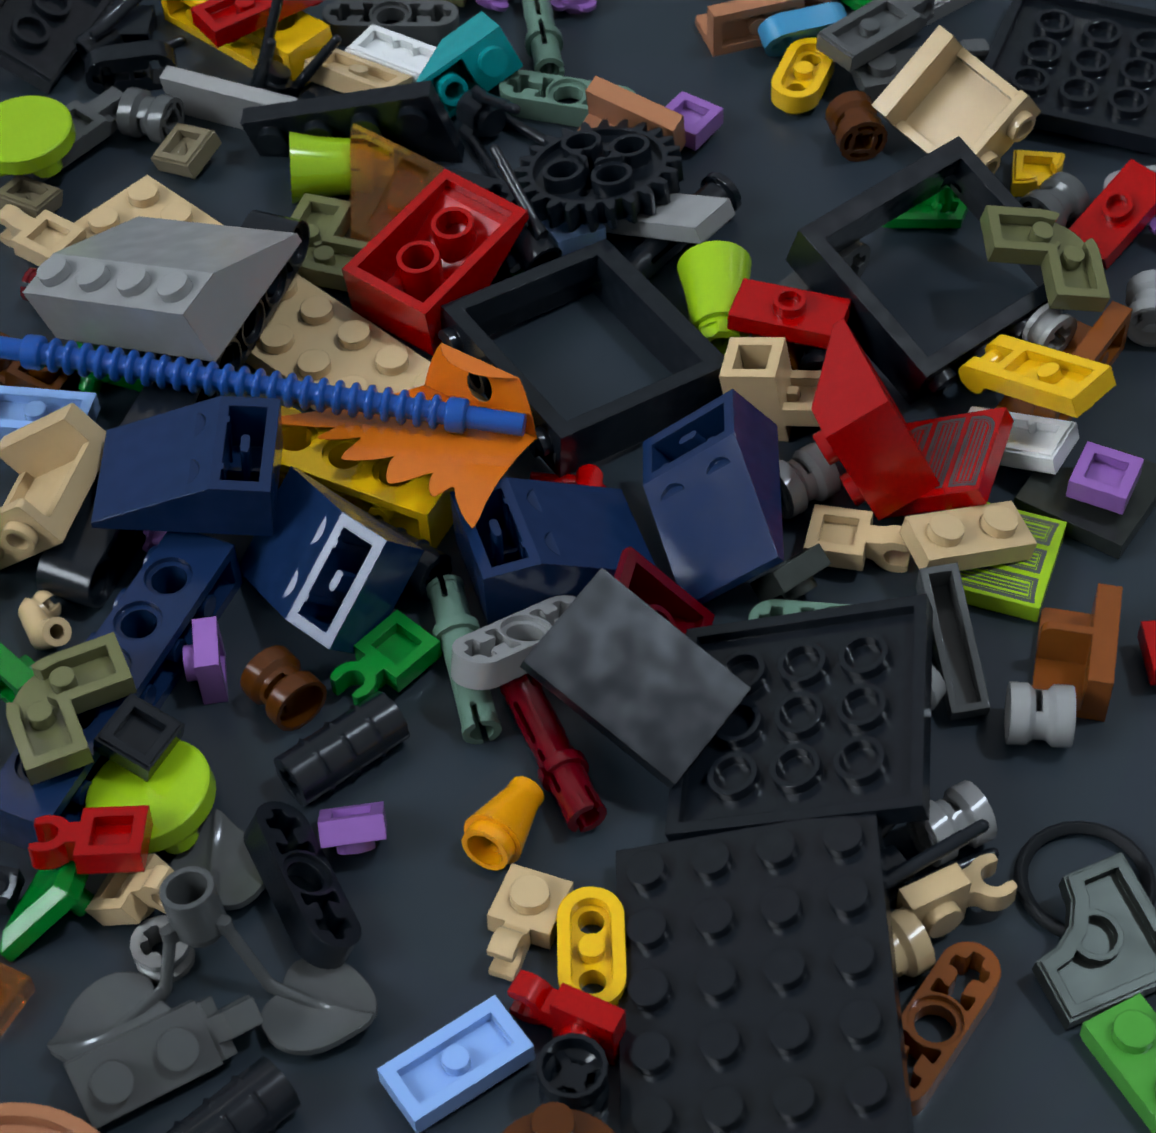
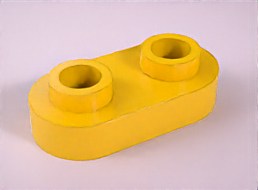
M815 37L801 38L792 42L772 77L771 101L774 106L788 114L798 115L815 108L834 73L835 61L816 49L817 38Z
M595 886L578 888L564 897L557 910L558 987L560 988L562 983H566L582 991V988L588 984H599L604 989L599 993L591 995L619 1007V1000L623 996L627 984L625 917L622 903L617 896L604 888ZM587 925H597L602 928L598 933L586 934L581 931Z

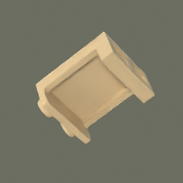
M941 25L935 29L872 104L873 108L888 123L926 154L960 136L993 174H995L1000 166L1001 157L1013 143L1022 141L1031 132L1036 123V117L1041 112L1028 94L1022 90L1018 91L972 55Z
M73 402L3 436L0 441V459L19 474L3 506L0 507V570L63 543L100 470L106 431Z

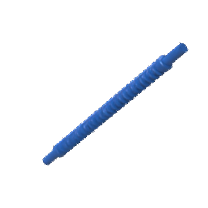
M27 334L23 339L0 336V359L19 361L24 369L39 371L47 366V369L54 373L62 367L66 375L73 374L77 369L79 375L83 378L93 372L98 380L104 379L109 374L113 382H118L124 376L126 382L130 385L140 379L145 387L150 386L153 381H156L160 389H165L171 383L173 389L177 392L181 391L184 386H188L192 394L198 393L200 388H203L207 396L214 395L218 390L221 396H230L232 393H235L237 397H247L250 395L257 398H277L283 400L286 408H291L295 402H298L300 408L304 411L308 410L311 405H315L319 413L324 412L327 407H330L334 415H339L342 410H347L351 418L356 417L359 412H363L366 420H371L375 414H378L384 423L388 422L390 417H396L399 425H403L407 419H410L414 427L421 426L422 422H428L430 429L435 430L441 424L444 425L446 432L463 434L466 429H474L523 437L526 429L527 414L471 406L469 400L462 397L452 396L447 402H444L441 396L436 394L432 400H427L424 392H419L415 398H412L406 389L402 390L399 395H394L391 387L385 388L383 393H380L374 384L370 385L367 390H362L359 382H355L351 388H347L343 380H338L335 386H332L326 377L320 379L319 383H314L311 375H307L302 381H299L295 373H290L284 379L278 370L273 371L271 376H267L263 368L257 369L252 374L248 366H242L239 371H235L231 363L226 364L223 369H219L216 361H211L207 367H204L200 359H194L191 364H188L183 356L178 357L175 362H172L168 354L162 355L157 360L153 352H147L144 357H141L136 349L131 350L128 355H125L121 347L115 348L110 353L106 345H100L97 350H94L93 345L89 342L84 343L79 348L74 340H70L63 346L59 338H53L48 343L47 338L43 335Z

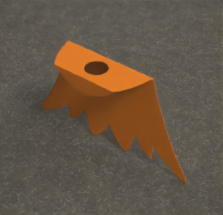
M442 342L432 357L425 385L408 390L410 397L415 398L417 393L424 392L426 399L432 400L434 395L439 394L442 401L447 402L450 397L455 396L467 398L471 406L527 414V422L523 437L474 429H466L465 433L456 434L446 432L444 425L441 424L435 430H431L428 422H422L421 426L414 427L410 419H407L403 425H399L396 417H390L389 421L384 423L378 414H375L371 420H366L363 412H359L356 417L351 418L347 410H342L341 414L334 415L331 408L326 409L322 413L312 411L282 416V425L334 428L319 435L318 439L345 440L360 438L344 452L341 457L342 460L366 461L393 457L389 462L386 472V479L389 484L401 483L432 474L429 480L430 495L436 497L448 489L454 488L461 514L471 528H474L487 500L500 479L520 454L537 439L530 404L520 378ZM469 373L488 378L492 388L490 400L483 402L472 394L468 386Z

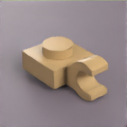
M6 204L0 210V224L7 227L0 234V241L14 248L15 255L37 266H40L45 260L49 259L53 253L83 241L87 236L84 227L46 209L36 218L27 215L11 204Z
M814 504L803 551L819 543L831 562L828 567L863 571L865 559L869 558L886 571L903 573L908 570L911 556L899 533L900 525H873V511Z
M155 853L148 854L145 872L109 873L85 911L103 926L140 924L155 909L166 914L159 897V889L164 879L174 870Z
M994 853L983 854L975 858L964 869H961L956 862L898 889L895 910L901 907L910 909L923 924L927 934L931 938H938L950 933L965 918L967 907L974 906L986 911L1006 909L1014 902L1018 885L1014 880L1005 882L1001 886L986 884L983 879L989 878L996 873L998 858Z
M511 864L487 913L488 930L494 932L487 948V955L494 957L488 970L489 975L513 982L522 968L531 944L550 950L557 935V910L564 897L574 891L572 881L517 864Z

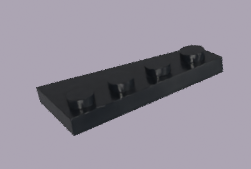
M431 80L243 108L240 122L259 155L264 157H290L289 132L322 137L372 138V143L376 141H392L393 161L463 163L465 147Z

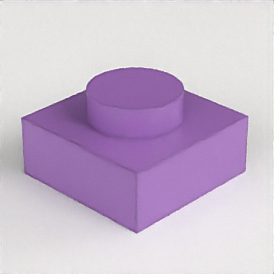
M681 91L665 106L684 115L685 147L694 151L723 125L722 107L684 91Z
M1087 441L1068 481L1066 497L1123 515L1140 478L1144 459Z
M217 617L192 619L193 644L183 645L182 648L187 682L198 681L204 705L228 702L226 652Z
M384 801L322 809L319 811L317 824L321 848L336 846L337 854H358L375 849V841L387 839Z

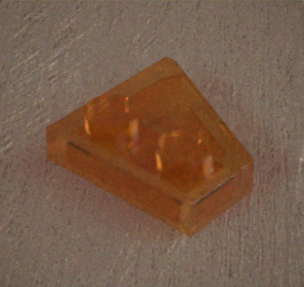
M354 123L350 132L351 238L370 242L444 167Z

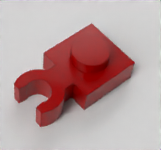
M149 805L83 808L80 822H68V820L58 815H44L34 820L38 842L29 843L28 852L32 866L35 869L51 870L63 866L68 861H74L77 874L145 872L153 828Z
M520 970L507 991V995L515 999L509 1009L510 1014L526 1023L542 1024L551 1028L553 1038L568 1033L584 1034L596 1040L604 1049L608 1064L615 1066L620 1057L619 1042L626 1030V1010L566 983H562L559 990H557L540 976L526 970Z

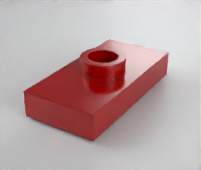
M1130 159L1069 228L1084 243L1089 239H1094L1101 254L1103 267L1106 270L1156 215V173Z
M744 278L728 313V329L764 337H785L786 341L827 349L833 325L843 318L846 323L851 312V299Z

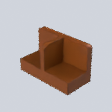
M1098 583L1091 614L1049 607L1041 610L1032 687L1034 689L1048 690L1053 684L1074 685L1076 690V717L1105 722L1115 679L1123 587Z

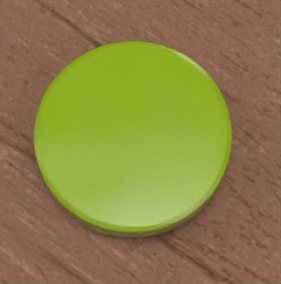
M38 95L20 96L0 102V177L33 173L40 178H49L61 171L63 167L61 159L71 150L76 138L72 116L64 104L53 98Z
M179 740L148 782L115 762L108 760L91 781L86 795L85 808L149 805L153 828L148 854L162 850L170 854H180L189 850L198 840V828L209 815L215 801L216 780L206 758L200 750L188 742Z

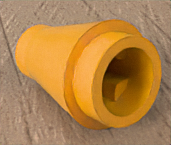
M524 776L514 777L506 788L465 821L464 835L461 842L465 853L473 862L489 870H501L507 864H512L519 860L536 812L544 801V793L535 781Z

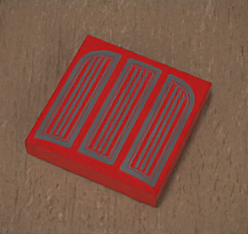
M1007 407L907 423L937 477L940 486L885 518L987 504L1014 423Z

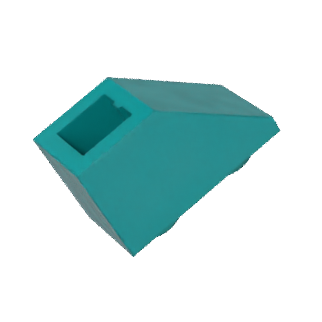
M481 11L441 40L416 81H432L451 118L456 114V105L465 92L476 85H479L488 92L524 65L501 27Z

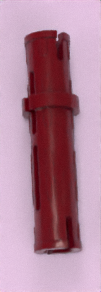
M527 673L499 686L501 694L504 696L507 704H509L515 716L514 718L538 762V779L542 787L546 791L552 792L556 798L568 828L572 832H576L579 828L582 833L599 826L605 820L607 809L589 780V764L584 754L580 750L574 749L573 745H571L551 702L542 689V685Z

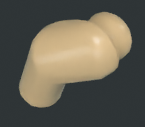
M45 590L37 591L31 599L25 597L18 609V617L31 645L40 651L61 647L67 644L72 635L69 622L59 617L61 614L60 603L54 604L50 599L54 595Z

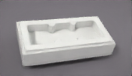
M372 24L345 49V52L413 76L412 83H416L417 78L437 47Z
M972 406L968 413L988 410L989 408ZM1009 412L1014 423L1000 465L1056 475L1080 438L1077 422Z

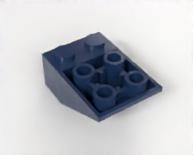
M731 389L643 441V487L676 584L698 602L704 604L784 562L778 428L772 420L734 389Z
M218 396L107 430L91 519L92 528L273 536L283 449L281 399Z
M291 466L278 490L273 536H254L239 567L241 574L285 620L329 650L355 654L353 645L390 616L425 550L296 467Z
M510 477L502 478L487 500L474 528L468 525L461 514L455 492H450L455 539L488 625L554 596L570 595L577 597L601 568L614 577L622 550L629 546L633 547L655 565L621 489Z

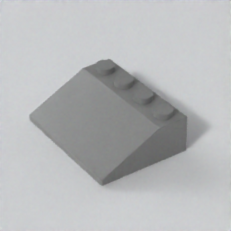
M138 216L53 253L49 259L39 266L36 276L22 293L56 338L131 350L136 349L157 354H168L177 357L183 356L203 361H217L302 240L297 233Z

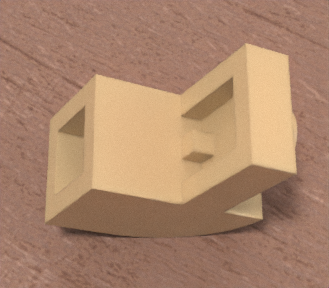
M730 337L719 374L723 394L734 389L772 420L778 428V441L789 442L792 426L820 427L811 407L821 370H792L785 337Z

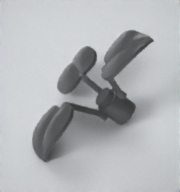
M214 809L199 826V836L196 843L189 850L176 854L170 864L174 872L164 879L159 889V897L169 923L164 925L159 931L163 940V950L158 986L154 988L152 981L147 976L136 972H115L103 976L93 982L75 999L68 1009L58 1032L46 1045L54 1057L66 1062L170 1010L171 1008L163 1003V1001L172 992L176 943L181 941L191 947L203 948L215 943L221 935L225 936L268 993L275 995L266 1003L261 1012L264 1020L261 1025L269 1042L285 1053L298 1056L313 1055L337 1047L372 1024L373 1020L378 1016V1004L368 982L346 963L336 969H322L311 965L302 958L290 966L284 977L283 984L271 977L237 932L231 917L225 911L245 907L253 902L266 887L245 846L244 831L231 822L219 809Z

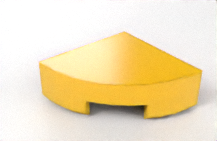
M1014 150L1011 166L1010 193L1014 197H1023L1030 191L1039 189L1040 185L1051 175L1062 172L1065 153Z

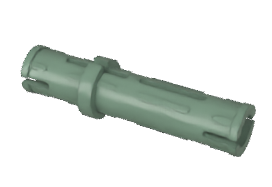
M522 0L527 27L525 48L528 55L533 59L534 71L563 76L565 74L564 63L561 58L563 37L560 30L555 26L550 0ZM539 23H542L543 34H540Z
M447 574L443 575L448 592L447 596L442 594L438 578L433 579L426 587L427 596L430 599L436 621L432 634L440 640L441 651L444 654L462 727V738L470 744H484L479 722H481L482 726L485 725L490 741L500 735L502 726L497 717L490 689H468L458 685L451 678L452 645L454 641L480 629L478 620L470 614L464 581L459 576Z

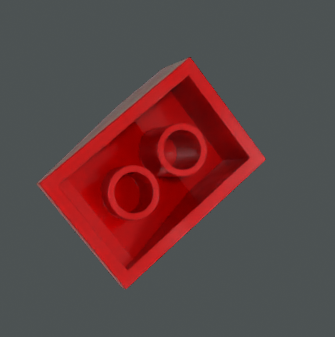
M444 168L342 268L352 310L370 322L433 356L437 347L442 342L438 337V332L441 330V305L490 286L529 218L528 210Z
M844 318L836 322L832 328L811 407L821 430L812 436L830 466L840 460L847 472L839 476L854 504L859 506L867 502L878 521L940 486V483L894 399Z

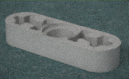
M560 595L548 598L456 639L452 645L451 678L453 681L468 689L489 690L527 674L520 667L523 660L575 600L576 596Z

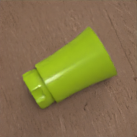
M289 132L292 204L299 203L304 193L336 197L374 194V189L377 191L394 190L392 141H376L372 143V138L322 137Z
M715 240L697 244L684 252L678 261L677 273L685 294L689 321L725 356L730 337H749L750 333L728 329V313L743 279H750L752 260L749 253L743 247L732 242Z

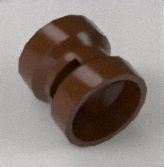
M857 90L847 91L836 96L829 103L825 112L826 122L835 136L836 144L842 156L853 162L867 161L875 157L883 150L888 138L883 122L877 116V111L872 106L871 97L865 92Z
M282 645L265 648L256 654L246 665L241 675L240 685L242 691L257 705H266L267 716L282 731H294L302 728L320 712L326 700V686L310 671H301L300 660Z

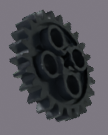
M603 119L599 126L591 128L587 122H582L580 131L573 132L565 127L562 128V137L560 138L546 135L544 136L545 146L531 145L529 147L530 156H521L519 158L520 167L514 169V173L539 220L544 221L548 219L549 228L551 229L567 223L569 232H574L581 225H588V229L592 233L598 229L599 224L607 223L614 230L618 227V220L626 219L633 224L638 223V213L655 215V204H669L671 202L670 194L679 193V182L684 181L681 150L679 145L675 146L674 137L672 135L663 137V131L660 127L648 131L646 122L639 123L630 128L628 119H623L616 126H609L608 120Z

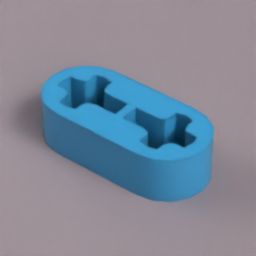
M828 2L786 11L764 20L758 27V35L765 54L771 57L784 56L792 42L806 37L817 38L821 30L844 18L847 14L844 6L838 2Z

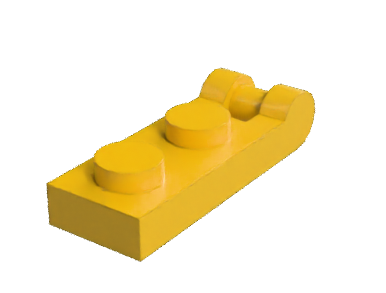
M1002 334L986 345L985 354L982 357L970 358L958 370L962 383L975 394H981L988 389L1075 418L1089 410L1100 398L1116 386L1110 365Z

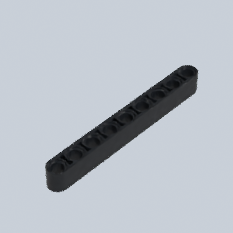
M253 210L247 215L240 226L297 233L302 242L216 362L219 369H223L226 364L231 363L235 371H239L244 365L301 267L310 244V229L307 222L303 220ZM170 356L172 362H175L178 358L177 356ZM186 358L188 364H191L194 360ZM201 360L203 366L207 367L210 361ZM153 381L150 386L143 387L120 426L221 396L220 391L217 390L214 395L207 396L204 389L200 388L198 393L192 394L188 386H184L181 391L177 392L173 389L171 383L165 389H160L156 381ZM99 472L63 543L43 552L36 571L38 590L49 591L54 595L52 597L91 608H100L106 603L145 537V534H143L144 530L92 528L91 519Z

